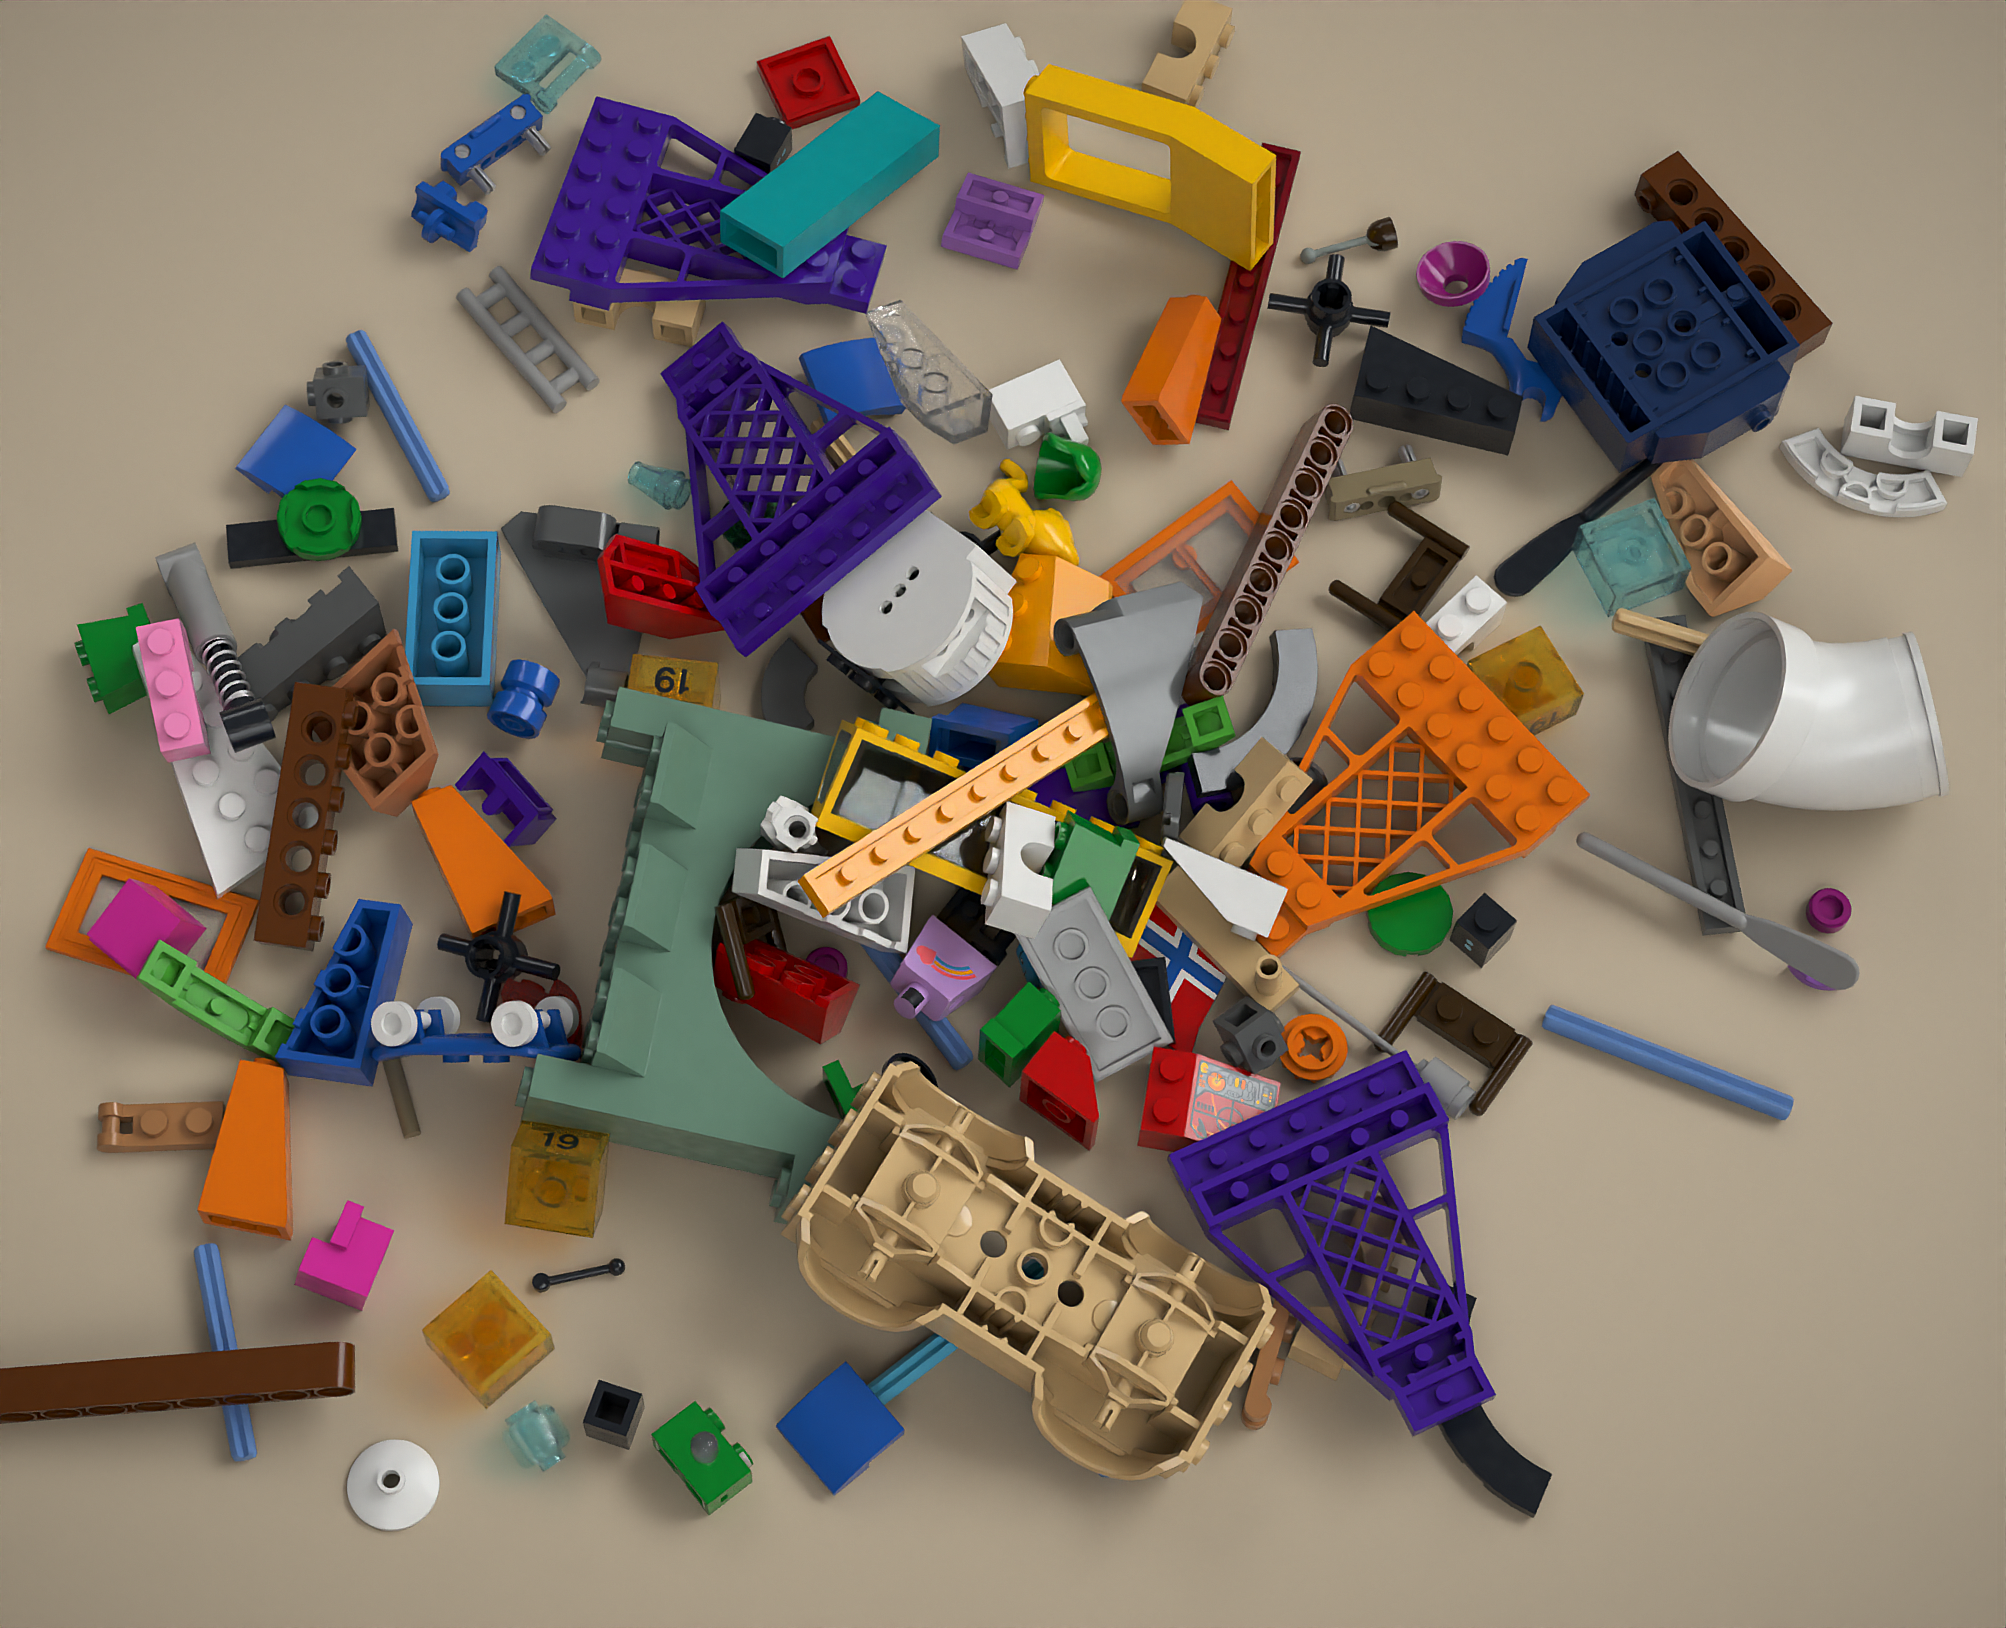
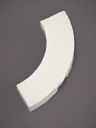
M1819 428L1784 440L1779 447L1790 465L1808 484L1833 501L1851 509L1885 517H1916L1942 511L1947 505L1929 469L1911 474L1880 472L1876 475L1853 466L1851 460L1839 453L1827 441Z

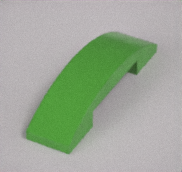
M1223 695L1182 709L1184 716L1174 720L1159 773L1187 763V759L1192 753L1216 749L1236 736ZM1101 741L1065 764L1073 792L1113 786L1116 777V758L1111 741L1107 743Z
M160 939L157 940L136 979L166 1003L207 1029L250 1052L273 1060L280 1065L275 1055L281 1044H286L294 1029L292 1024L294 1019L274 1007L268 1009L196 967L197 961Z

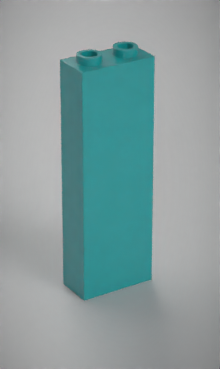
M877 91L720 210V242L779 277L784 278L939 157L940 125Z

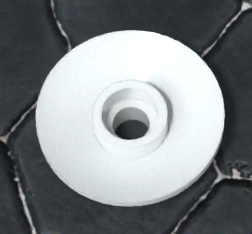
M395 1439L376 1443L362 1452L353 1463L347 1480L348 1498L357 1516L366 1524L385 1531L407 1529L423 1520L434 1507L440 1487L438 1470L430 1455L412 1442ZM389 1474H396L400 1477L399 1484L394 1488H387L383 1485L385 1477Z

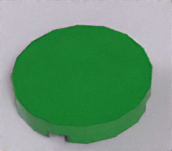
M322 478L305 480L295 485V489L291 490L288 494L286 493L280 500L276 515L279 536L286 547L299 557L313 561L335 559L348 552L357 541L362 525L360 507L355 497L338 482Z
M1413 872L1391 875L1376 886L1371 896L1426 877V875ZM1441 885L1367 910V924L1370 934L1381 947L1400 956H1406L1407 954H1418V956L1429 954L1442 945L1452 926L1453 907L1449 895Z

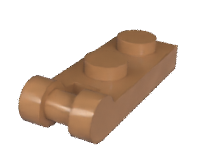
M223 1101L153 1104L101 1103L98 1106V1120L102 1122V1133L97 1135V1150L105 1153L215 1149L226 1106ZM120 1123H133L132 1134H121Z
M1274 1300L1272 1307L1277 1310L1270 1321V1324L1275 1326L1265 1346L1259 1350L1241 1412L1242 1423L1251 1430L1261 1429L1268 1420L1272 1408L1271 1400L1266 1395L1269 1383L1278 1386L1285 1359L1278 1358L1277 1355L1281 1342L1290 1344L1297 1318L1290 1316V1312L1276 1300Z

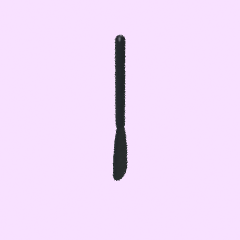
M1648 458L1644 459L1582 512L1560 521L1502 562L1494 574L1495 585L1499 591L1512 597L1523 596L1529 593L1582 541L1596 520L1646 480L1663 463L1651 464Z

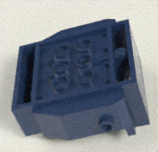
M1657 221L1582 262L1556 298L1555 305L1534 317L1527 348L1618 472L1621 473L1648 458L1651 464L1700 459L1751 429L1753 432H1758L1768 426L1778 414L1800 344L1705 221L1683 234L1680 233L1672 221ZM1684 326L1688 329V332H1679L1675 327ZM1620 339L1625 345L1617 346L1612 341ZM1645 371L1649 376L1642 378L1635 372Z

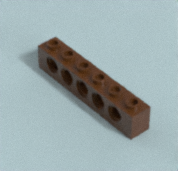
M1676 151L1640 175L1634 196L1643 211L1650 213L1657 221H1672L1681 234L1704 221L1708 224L1754 286L1761 291V295L1777 316L1787 320L1782 321L1783 324L1800 344L1795 362L1824 344L1833 323L1679 151ZM1673 201L1680 202V203H1682L1683 205H1678V204L1674 203Z
M295 682L253 940L260 944L313 951L315 942H321L325 923L324 916H319L321 900L328 898L331 888V873H326L328 855H335L338 844V831L333 830L335 812H342L345 799V788L339 786L342 770H348L352 754L351 744H346L349 727H355L358 717V702L353 701L354 695L347 689ZM329 721L332 725L331 736L324 742H314L312 737L314 727L319 722ZM314 764H323L325 768L324 779L317 785H308L305 779L308 768ZM314 806L318 810L316 824L307 829L301 828L299 824L301 811L306 807ZM308 849L312 857L310 866L304 871L296 872L292 867L294 854L299 850ZM301 892L305 900L303 909L298 914L289 915L285 909L287 897L292 893Z

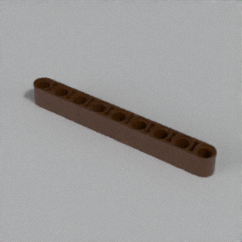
M1330 404L1307 420L1301 427L1189 662L1181 694L1183 700L1189 706L1221 697L1222 695L1224 696L1233 687L1352 433L1353 419L1343 406Z
M323 1342L0 1368V1424L348 1396L355 1393V1345L347 1342Z

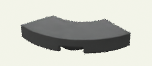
M790 637L774 653L765 670L761 688L763 718L765 721L809 731L814 727V719L806 708L804 696L808 683L818 672V666Z

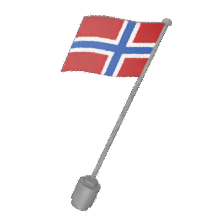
M1156 869L1150 874V882L1153 885L1157 880L1160 869ZM1155 904L1133 957H1129V959L1134 961L1165 957L1176 1044L1167 1046L1172 1050L1193 1053L1199 1030L1225 983L1226 976ZM1282 965L1299 984V988L1390 1056L1400 1053L1392 1045ZM1434 1057L1430 1062L1422 1059L1418 1065L1414 1063L1424 1084L1429 1082L1446 1114L1457 1120L1476 1095V1091L1469 1087L1470 1081L1437 1057Z

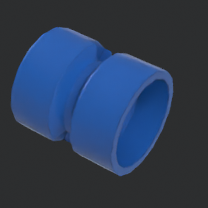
M521 659L512 660L508 664L500 683L504 691H498L495 694L487 717L493 725L508 734L520 738L533 739L540 734L547 717L543 708L552 705L560 687V679L549 669L537 663Z

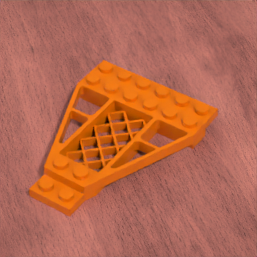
M1415 611L1350 665L1299 765V768L1307 773L1322 742L1326 741L1348 764V767L1294 814H1290L1287 811L1267 836L1260 841L1249 863V868L1246 871L1288 889L1268 938L1257 934L1255 940L1269 954L1280 958L1307 934L1327 928L1336 921L1519 857L1525 858L1551 836L1559 824L1589 799L1590 793ZM1354 682L1396 724L1391 731L1362 755L1353 754L1329 729ZM1408 736L1413 743L1399 742ZM1389 752L1388 771L1368 770ZM1394 752L1419 753L1418 773L1393 771ZM1424 754L1443 774L1424 773ZM1357 779L1356 798L1337 797ZM1362 779L1387 780V800L1362 799ZM1393 781L1418 782L1417 802L1393 801ZM1423 782L1448 784L1447 804L1422 802ZM1455 786L1461 792V794H1459L1453 800V790ZM1469 804H1472L1512 847L1458 865L1433 839V836ZM1331 806L1356 808L1355 828L1330 826ZM1325 807V826L1304 825ZM1361 808L1386 809L1385 829L1360 828ZM1391 811H1417L1416 831L1391 830ZM1422 811L1439 812L1421 827ZM1292 834H1294L1293 848L1286 841ZM1299 834L1324 835L1323 855L1298 854ZM1329 835L1354 837V857L1328 856ZM1360 837L1385 838L1384 859L1359 857ZM1390 839L1406 840L1390 854ZM1421 846L1426 847L1446 868V870L1375 895H1366ZM1307 863L1323 864L1322 879ZM1328 865L1353 866L1352 886L1327 885ZM1358 866L1375 867L1358 882Z

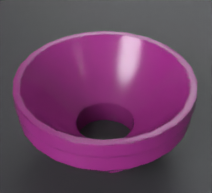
M1464 241L1445 242L1433 247L1422 256L1416 270L1417 282L1422 294L1434 304L1445 307L1463 306L1479 298L1489 285L1491 273L1486 253L1478 246ZM1453 281H1462L1468 285L1463 292L1458 294H1451L1445 291L1446 286Z

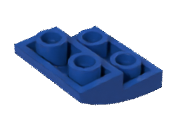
M882 337L839 342L807 351L799 357L809 387L864 416L902 414L909 405ZM816 403L824 425L837 415V413Z
M284 405L235 469L269 494L273 491L283 498L286 493L288 494L291 490L295 489V485L302 481L318 478L333 481L357 449L322 424L296 409Z
M846 1361L811 1390L776 1424L778 1431L833 1496L867 1470L869 1463L903 1436L905 1429Z

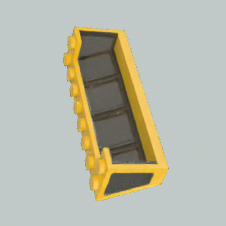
M857 717L854 724L842 719L811 814L819 819L816 823L817 827L850 841L857 842L967 772L957 768L960 760L937 750L933 758L918 752L921 743L900 734H896L894 741L887 738L888 730L865 719ZM1029 789L1024 790L1008 801L1055 816V825L1059 821H1064L1067 810L1076 813V809L1052 800L1050 807L1036 802L1035 799L1038 793ZM1005 803L908 865L982 895L983 888L988 880V873L983 872V863L990 846V842L985 841V832L992 816L998 817ZM1093 816L1089 820L1113 833L1114 825ZM1135 835V837L1139 841L1140 846L1109 920L1125 952L1131 958L1173 864V861L1161 856L1163 847L1138 835Z

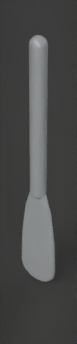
M1587 832L1580 833L1577 836L1576 843L1581 849L1738 928L1757 945L1820 983L1836 990H1846L1853 987L1858 981L1859 967L1848 954L1786 926L1745 914Z

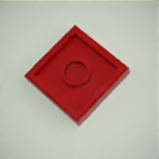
M830 36L756 61L758 73L781 120L791 127L792 130L860 105L859 94Z

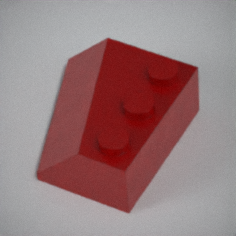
M755 939L743 945L755 995L749 1000H742L737 995L724 942L721 941L719 943L713 976L715 987L723 991L722 995L725 998L739 1004H748L768 1018L779 1021L820 1045L841 1032L860 984L760 939Z

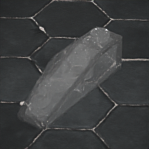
M898 300L867 311L866 319L899 400L924 427L953 445L986 433L988 431L993 394L902 300Z

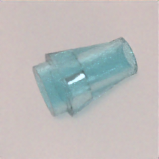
M640 461L635 462L629 471L628 483L637 487L666 510L671 508L681 509L690 497V479L686 478L683 471L647 465Z

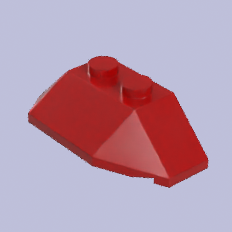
M618 534L609 539L597 559L608 624L666 639L724 631L721 623L711 616L695 589V586L700 583L699 567L677 550Z

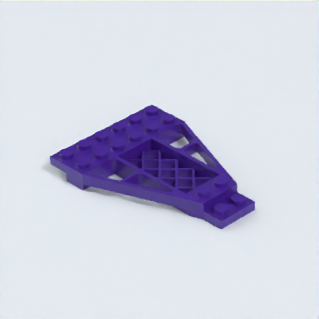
M596 96L531 266L530 279L569 289V301L609 311L612 303L782 298L805 305L829 304L867 314L887 245L849 236L848 227L784 278L779 277L742 254L740 255L743 259L729 256V254L737 251L723 243L716 245L710 236L720 233V210L743 194L745 190L721 184L724 171L732 173L751 186L768 174L674 116ZM670 140H678L717 164L713 177L709 180H703L662 169L661 165ZM670 202L675 211L662 215L656 207ZM644 212H646L651 220L641 223ZM709 212L715 221L701 226L695 217ZM685 222L690 230L676 235L671 226ZM660 231L664 238L652 236L649 234ZM699 241L704 249L690 246L689 244ZM628 258L680 272L677 281L619 283ZM688 274L710 279L704 281H686Z
M723 321L660 373L676 398L678 419L683 425L686 434L700 583L695 586V589L711 616L721 623L736 650L744 657L749 656L942 497L907 442L890 426L885 427L760 361L755 355L744 350L731 328ZM797 392L837 413V415L816 433L811 434L789 400V394ZM772 400L779 410H770ZM757 402L755 411H746ZM742 422H752L748 437H738ZM766 422H776L772 437H762ZM855 424L878 435L837 470H834L825 455L827 447ZM789 426L796 437H787ZM726 427L723 437H715ZM715 448H720L719 454L716 452ZM734 449H744L740 464H730ZM758 449H768L764 464H754ZM783 449H793L789 464H779ZM806 453L813 464H804ZM706 464L729 500V504L712 519L710 516ZM731 475H737L735 481ZM751 475H761L757 491H747ZM775 476H786L782 491H771ZM800 476H810L806 492L796 491ZM748 502H754L752 508ZM768 502L778 503L774 518H764ZM741 520L752 540L716 569L713 542Z
M1404 1050L1168 1154L1167 1161L1206 1238L1256 1283L1266 1287L1269 1294L1386 1399L1389 1401L1393 1399L1413 1437L1493 1400L1496 1393L1475 1355L1473 1333L1469 1325L1448 1131L1449 1118L1429 1082L1424 1084L1407 1050ZM1434 1138L1438 1142L1443 1195L1416 1208L1408 1209L1383 1159L1427 1139ZM1349 1174L1374 1181L1375 1185L1369 1200L1344 1192ZM1343 1177L1339 1190L1326 1186ZM1312 1191L1335 1200L1329 1218L1303 1210L1309 1192ZM1377 1191L1380 1192L1387 1207L1374 1202ZM1303 1195L1298 1207L1294 1199ZM1340 1202L1366 1210L1360 1229L1334 1221ZM1278 1209L1284 1215L1304 1254V1258L1268 1274L1229 1240L1222 1231L1268 1210ZM1440 1209H1444L1446 1215L1454 1294L1415 1223V1220ZM1370 1212L1395 1221L1390 1240L1364 1231ZM1306 1222L1326 1228L1320 1246H1318ZM1330 1230L1356 1239L1350 1258L1324 1249ZM1398 1230H1400L1407 1246L1395 1242ZM1361 1241L1386 1250L1380 1269L1354 1260ZM1391 1252L1416 1261L1411 1279L1385 1271ZM1326 1261L1346 1268L1340 1287ZM1419 1269L1428 1286L1416 1282ZM1351 1270L1376 1278L1370 1298L1345 1289ZM1302 1271L1312 1272L1348 1340V1344L1278 1282ZM1381 1281L1407 1289L1401 1309L1375 1300ZM1412 1291L1436 1299L1437 1303L1432 1319L1406 1311ZM1347 1301L1367 1308L1361 1327ZM1441 1309L1445 1318L1437 1321ZM1371 1310L1397 1318L1391 1338L1365 1329ZM1402 1320L1423 1327L1396 1340ZM1368 1341L1381 1345L1382 1347L1372 1350Z

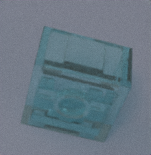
M1655 498L1579 526L1572 546L1573 552L1608 618L1614 616L1619 608L1630 610L1682 590L1692 568Z

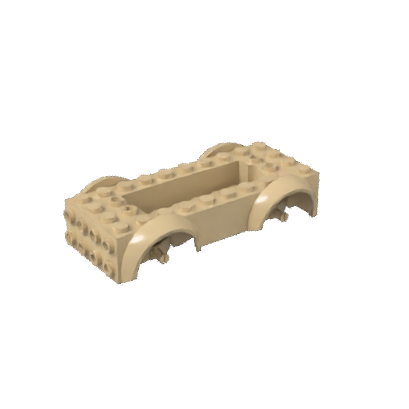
M912 1061L896 1066L890 1063L881 1075L873 1071L851 1103V1106L857 1109V1111L851 1108L830 1136L828 1143L833 1145L834 1148L827 1146L806 1175L804 1180L811 1183V1185L803 1184L781 1216L788 1221L781 1235L796 1244L800 1272L807 1284L823 1301L836 1311L874 1329L902 1332L924 1325L1031 1393L1033 1418L1041 1434L1054 1448L1070 1460L1093 1472L1110 1478L1129 1481L1147 1479L1156 1475L1167 1479L1178 1471L1184 1473L1191 1463L1197 1465L1209 1448L1210 1441L1205 1439L1210 1428L1213 1424L1218 1427L1232 1406V1403L1227 1398L1233 1387L1240 1388L1253 1368V1364L1248 1361L1256 1347L1261 1350L1274 1331L1275 1326L1270 1324V1321L1277 1309L1272 1307L1268 1289L1259 1283L1248 1282L1238 1278L1193 1253L1160 1230L1150 1220V1215L1144 1211L1123 1219L1034 1162V1145L1031 1139L1007 1131L969 1110L927 1080L920 1072L921 1067ZM996 1232L1003 1237L1005 1251L1001 1256L993 1258L983 1253L980 1247V1240L983 1234ZM1031 1256L1041 1261L1044 1267V1274L1041 1279L1033 1280L1024 1274L1022 1261L1025 1257ZM1065 1281L1075 1282L1082 1290V1301L1075 1307L1064 1305L1058 1298V1287Z

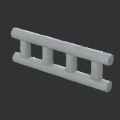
M502 266L495 267L489 274L495 285L477 297L469 288H464L457 294L456 299L554 413L560 412L567 404L560 394L579 381L587 390H592L599 384V378ZM507 297L519 313L500 325L487 309ZM531 325L544 341L524 353L511 337ZM555 353L568 369L551 381H548L536 365Z

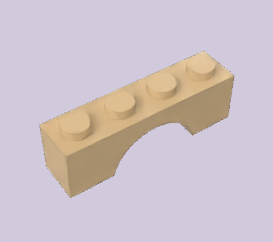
M1366 1190L1363 1199L1369 1200L1372 1192ZM1376 1195L1374 1202L1387 1207L1383 1198ZM1357 1208L1349 1226L1360 1229L1366 1210ZM1370 1212L1364 1231L1390 1240L1395 1221ZM1398 1230L1395 1242L1407 1246L1400 1230ZM1345 1235L1343 1242L1352 1251L1356 1239ZM1361 1241L1355 1257L1359 1262L1380 1269L1386 1250ZM1391 1252L1385 1271L1397 1275L1399 1269L1391 1266L1397 1253ZM1361 1273L1360 1287L1355 1293L1370 1298L1376 1278ZM1381 1281L1378 1292L1381 1290L1388 1293L1392 1284ZM1347 1301L1361 1327L1367 1308ZM1310 1306L1309 1311L1348 1344V1340L1330 1306ZM1371 1310L1365 1329L1370 1331L1378 1311ZM1301 1324L1291 1345L1288 1358L1335 1381L1342 1368L1351 1371V1366L1305 1325Z

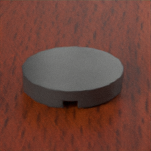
M1169 772L1166 776L1160 836L1161 847H1163L1161 844L1164 837L1179 841L1184 772ZM1164 848L1161 856L1172 857Z

